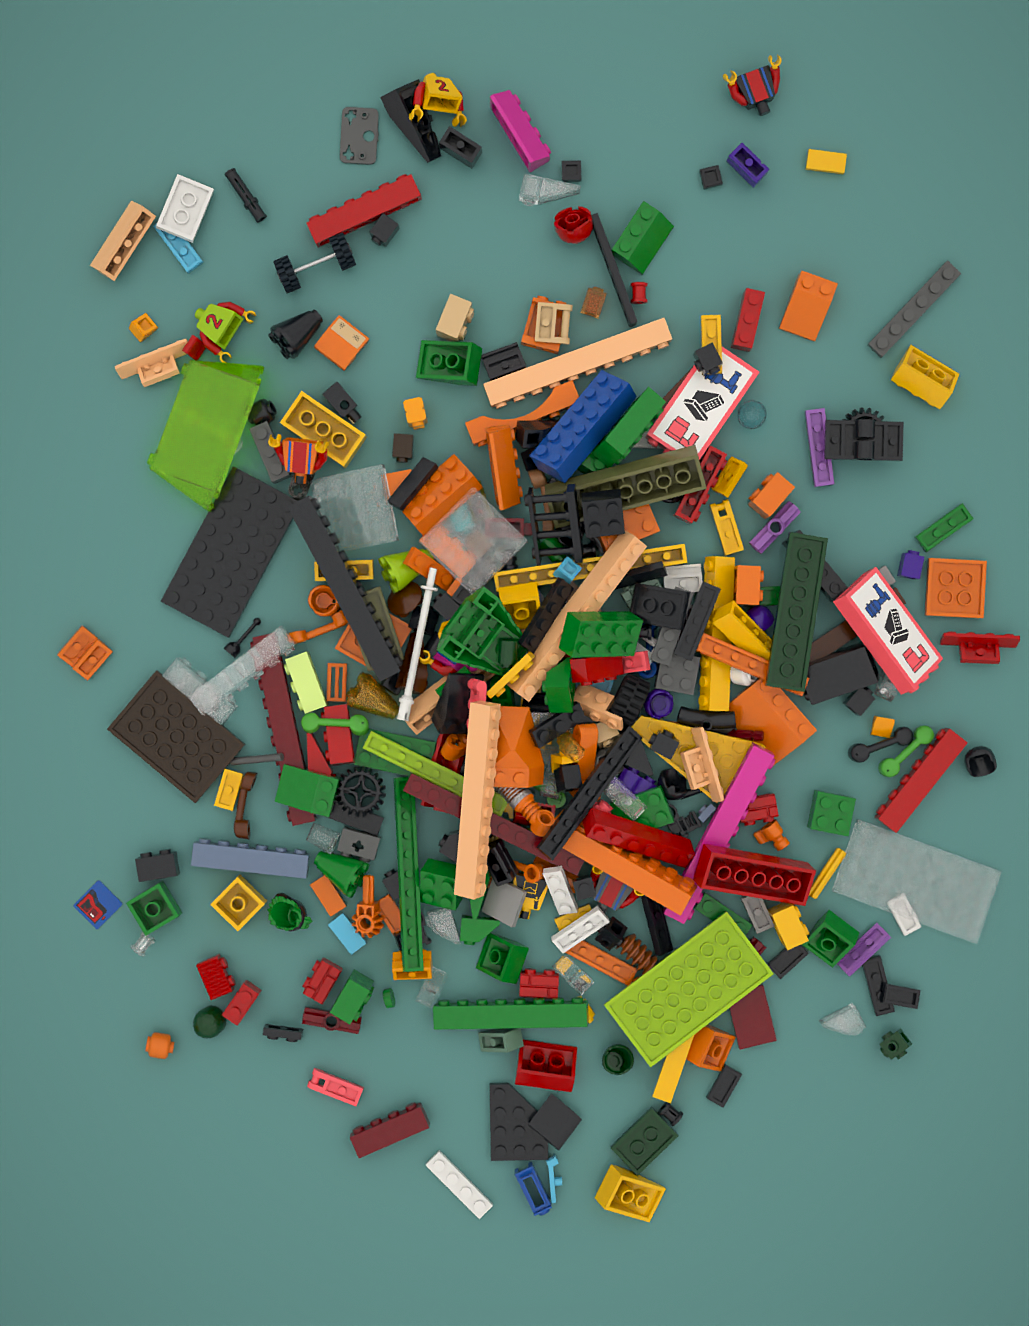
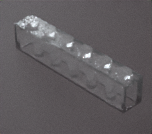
M283 626L278 627L188 696V698L202 715L208 714L210 716L218 710L217 705L222 701L224 704L234 697L232 694L235 691L239 690L241 692L249 686L247 682L252 678L255 680L260 678L264 674L263 670L268 666L272 668L280 662L278 658L282 655L287 657L295 651L294 646L297 643Z

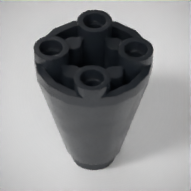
M313 309L273 325L268 336L274 344L277 343L281 348L280 352L286 359L290 357L295 359L320 328L323 319Z

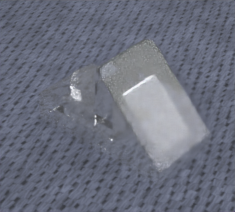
M548 759L540 796L559 800L560 793H557L554 773L551 770V760Z

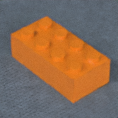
M453 454L439 466L402 512L425 538L483 487L469 469Z

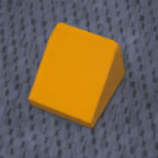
M146 313L133 320L129 326V330L139 342L144 341L158 329L157 325Z
M874 716L870 735L890 738L895 720Z

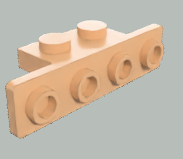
M187 339L179 340L147 354L140 355L137 358L122 362L115 366V370L121 379L139 374L144 387L178 375L180 372L175 359L186 355L182 350L188 341Z
M580 683L575 690L574 702L580 703L584 715L590 717L595 722L599 721L612 729L622 731V717L608 712L615 701V696L590 685L581 686Z
M703 727L691 728L696 747L680 753L690 789L695 790L707 785L712 801L722 802L724 801V790L719 783L718 770L714 765L713 753L707 741L708 735Z

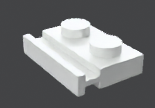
M701 564L665 567L668 576L663 577L664 588L674 589L679 587L690 592L699 591L703 582Z

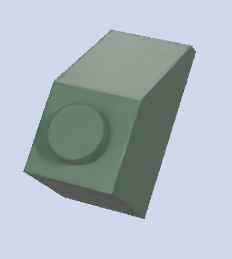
M521 1028L493 1029L478 1033L481 1052L508 1053L524 1046Z

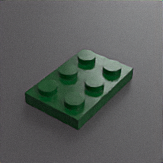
M651 1107L610 1147L638 1176L679 1135Z

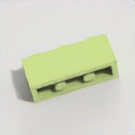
M309 651L285 659L286 664H284L287 675L292 677L293 682H290L293 692H297L299 696L297 703L300 711L304 710L306 714L328 706Z

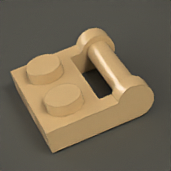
M538 302L535 342L569 345V321L573 305ZM557 310L563 311L560 337H555Z

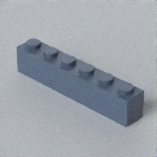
M199 838V841L193 843L191 866L306 879L309 871L310 854L306 853V850L295 849L294 852L287 851L285 847H275V850L268 849L266 845H256L255 848L249 847L248 843L230 845L229 841L219 840L218 843H211V839Z

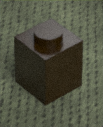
M394 433L392 457L396 458V462L408 463V459L412 460L413 435Z

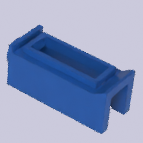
M532 1161L528 1163L527 1168L521 1171L518 1168L514 1169L515 1176L534 1216L548 1213L549 1209L552 1208L551 1201ZM532 1177L544 1203L535 1206L523 1181L526 1178Z

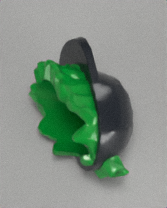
M278 893L272 899V902L269 903L270 908L267 909L269 912L268 920L271 925H275L278 929L292 932L299 929H307L309 924L313 922L311 917H307L305 906L285 893Z

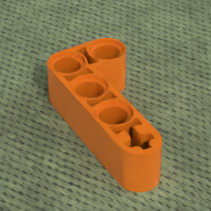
M595 723L578 724L573 729L571 753L579 754V762L571 763V765H579L582 784L595 768L598 728ZM578 790L569 793L574 797Z

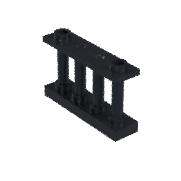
M568 484L567 490L563 494L534 496L533 487H529L524 500L525 506H529L534 542L532 558L536 559L537 566H541L542 556L571 555L574 556L575 563H583L584 548L576 484ZM551 502L568 503L566 512L536 514L535 504ZM564 519L570 521L568 529L539 531L538 521ZM562 537L572 539L573 545H570V547L541 549L540 539Z

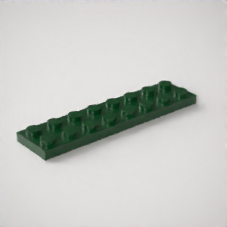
M793 532L788 533L765 686L805 692L828 538Z

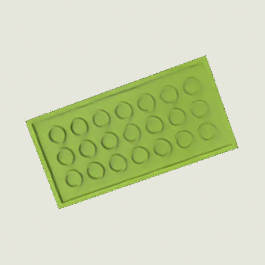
M726 911L653 968L604 1003V1006L648 1065L652 1067L774 973Z

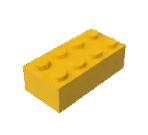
M303 391L300 392L280 422L282 426L301 439L316 441L320 439V441H323V445L328 441V457L345 469L367 438L366 434Z

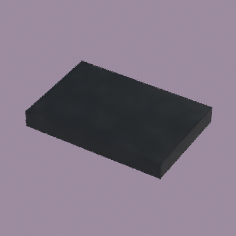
M635 583L630 612L641 618L643 624L683 631L690 592Z

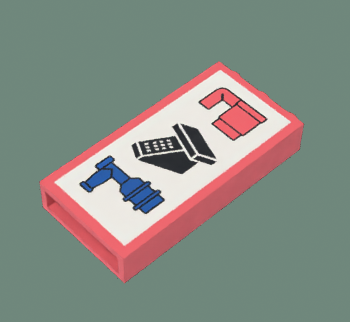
M722 347V374L703 375L702 371L698 372L694 365L647 433V442L653 447L657 448L659 446L664 450L663 453L696 445L700 460L759 374V371Z
M877 567L864 572L833 601L901 695L907 692L910 694L919 689V684L929 678L928 674L939 668L938 664L943 660L942 656Z

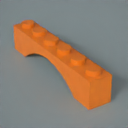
M573 380L554 387L546 401L536 410L525 416L505 420L481 416L466 422L465 426L473 446L478 445V447L487 445L485 428L508 424L510 429H514V433H516L517 421L542 420L546 417L553 419L561 415V411L568 410L579 395Z

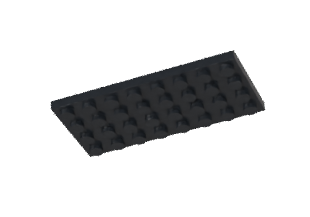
M233 466L161 602L229 638L293 520L288 506L297 502V500Z

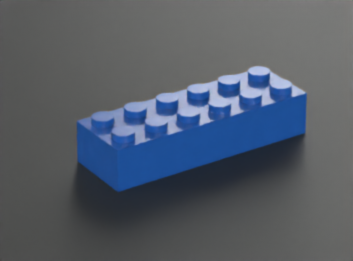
M601 370L530 454L536 467L566 483L636 399L637 396L630 383Z

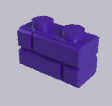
M740 143L726 160L753 188L770 170L743 143Z

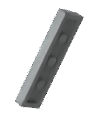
M679 587L674 588L675 590L687 591ZM690 592L687 612L694 595L693 592ZM661 627L650 660L669 666L681 630Z

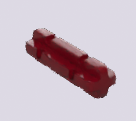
M733 729L727 734L728 736L753 741V739L754 741H763L764 739L763 731L739 729L736 731V729Z

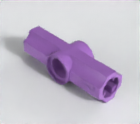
M788 501L766 523L749 544L762 554L801 511ZM773 522L779 525L777 533L772 532L770 529V525Z

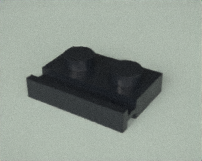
M517 342L481 355L490 381L526 368Z

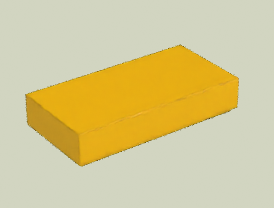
M809 149L805 170L844 174L847 154Z

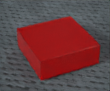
M192 335L182 351L198 361L206 347L199 338Z

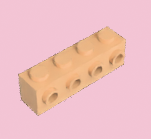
M131 201L90 266L115 281L156 216L142 205Z

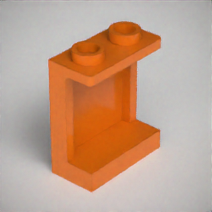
M544 296L533 297L521 345L558 355L560 344L535 342L538 302H554L548 301V298ZM556 301L557 304H567L562 301ZM557 310L555 337L561 336L563 312L561 310Z

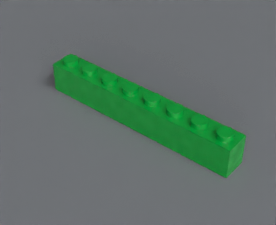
M582 997L572 998L571 1001H564V998H553L552 1001H545L544 998H535L533 1001L518 998L514 999V1002H507V999H496L495 1002H488L487 999H478L476 1002L461 999L457 1000V1003H450V1000H439L433 1006L434 1030L588 1027V1000H583Z

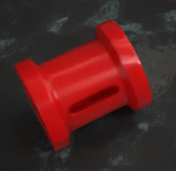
M633 282L630 284V287H632L631 304L648 303L646 299L648 283Z

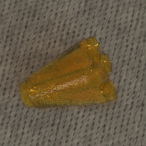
M361 672L356 680L358 682L354 688L351 687L346 694L347 705L386 719H394L399 712L400 706L397 705V702L369 673Z

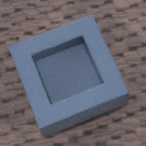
M705 804L698 811L700 814L698 819L705 823L716 811V808L712 804L709 806Z

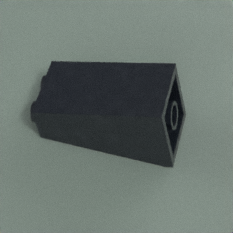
M860 641L809 662L807 677L810 679L805 688L804 695L806 700H810L811 704L814 705L878 683V669L873 656L863 642Z

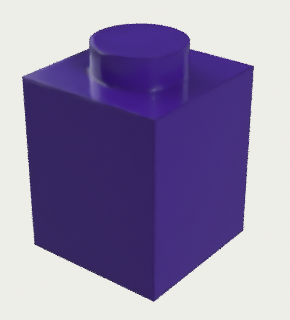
M908 550V553H902L897 576L914 580L920 579L924 556H919L920 552Z

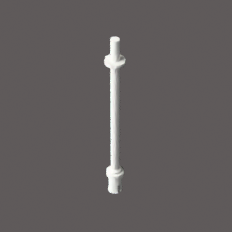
M429 568L426 586L421 585V588L425 589L405 692L399 698L400 707L397 719L409 721L411 706L414 704L412 691L432 592L438 591V588H433L437 572L435 568Z

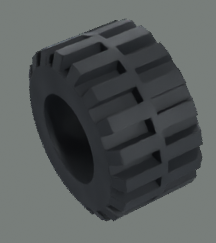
M628 673L623 678L615 694V701L608 712L622 717L623 724L631 726L636 721L650 690V683Z

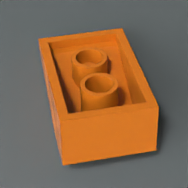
M801 271L797 276L779 329L815 342L838 283Z

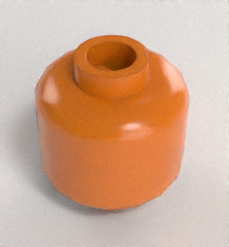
M154 1032L151 1036H148L145 1051L152 1058L166 1059L169 1053L173 1054L175 1042H171L169 1034Z

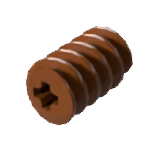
M633 933L625 937L620 946H616L615 949L622 947L620 954L622 955L627 952L626 960L633 958L631 965L638 964L636 970L643 969V975L654 967L658 958L656 955L651 956L652 951H646L647 946L645 944L641 945L640 939L635 940L636 935Z

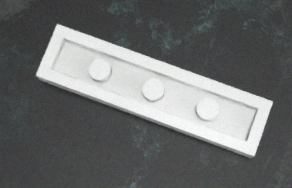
M440 1150L426 1163V1166L479 1219L493 1206V1203Z

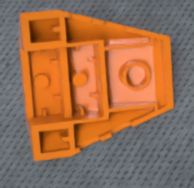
M501 706V718L499 720L500 735L497 742L498 756L495 764L496 776L494 778V787L529 788L542 785L544 762L541 750L535 746L529 730L534 728L530 708L525 706Z

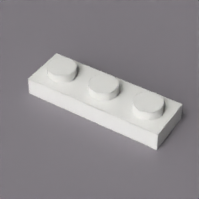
M563 867L543 868L544 879L559 915L577 913L578 905Z
M596 906L553 935L551 940L562 953H565L610 922L609 918L599 906Z

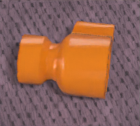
M776 819L753 833L759 844L773 841L777 851L784 849L790 844L789 840L782 835L783 829Z

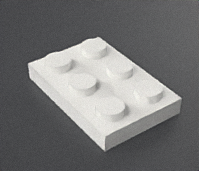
M177 174L156 228L193 243L214 189Z

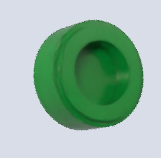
M391 988L384 989L383 1000L386 1008L395 1007V997Z

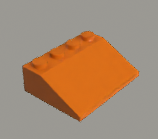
M757 678L755 682L747 686L729 702V711H735L737 729L764 732L763 741H754L753 739V742L762 743L766 746L765 749L773 752L775 765L804 743L817 729L781 688L765 686L766 681Z

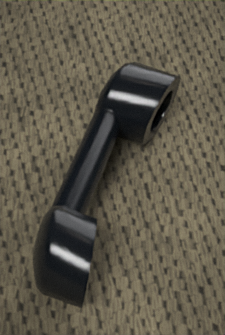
M899 727L895 730L893 737L872 745L853 744L848 750V756L854 762H864L869 758L870 753L893 744L909 745L913 741V732L908 727Z

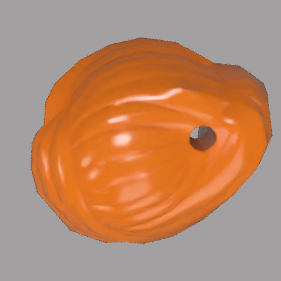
M318 585L310 591L308 604L315 614L327 617L334 615L341 609L329 585Z

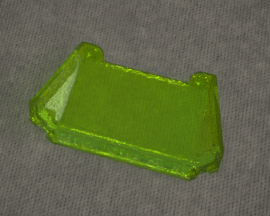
M189 360L188 363H184L180 374H183V380L157 450L154 454L150 453L147 464L150 465L148 469L206 511H212L214 506L212 500L213 498L218 499L260 387L261 379L258 377L260 374H263V366Z

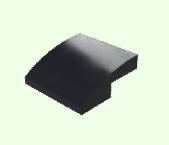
M551 1094L529 1122L528 1126L544 1137L545 1141L557 1150H560L582 1119Z

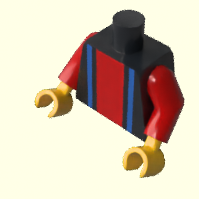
M778 54L776 62H772L771 55L768 57V61L772 65L771 67L767 65L737 76L734 71L730 70V79H728L726 74H723V79L729 82L727 86L731 98L741 106H745L747 110L757 107L760 116L771 112L768 102H771L778 92L780 83L779 65L782 61Z

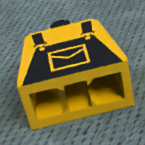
M518 873L513 880V884L527 891L519 918L529 919L531 909L540 910L548 886L544 878L541 881L529 883L526 881L524 874Z

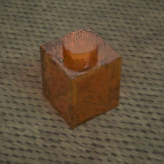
M599 287L588 288L581 313L599 319L607 293H604V290Z

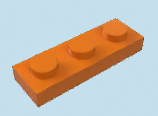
M411 547L403 564L425 579L428 578L429 568L437 569L434 585L443 591L449 589L456 577L454 573L416 547Z

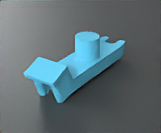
M553 1154L554 1156L548 1158L546 1163L549 1168L551 1203H556L555 1186H562V1177H554L553 1166L559 1164L556 1155Z

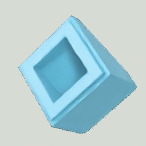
M567 556L554 571L553 576L562 578L570 584L582 568Z

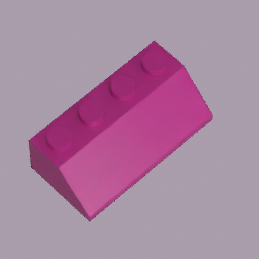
M510 90L490 96V108L528 171L531 173L549 162L551 151L547 144H542L539 139L541 135L538 129L531 126L529 122L531 118L527 111H522L520 108L521 102L516 94L513 95Z

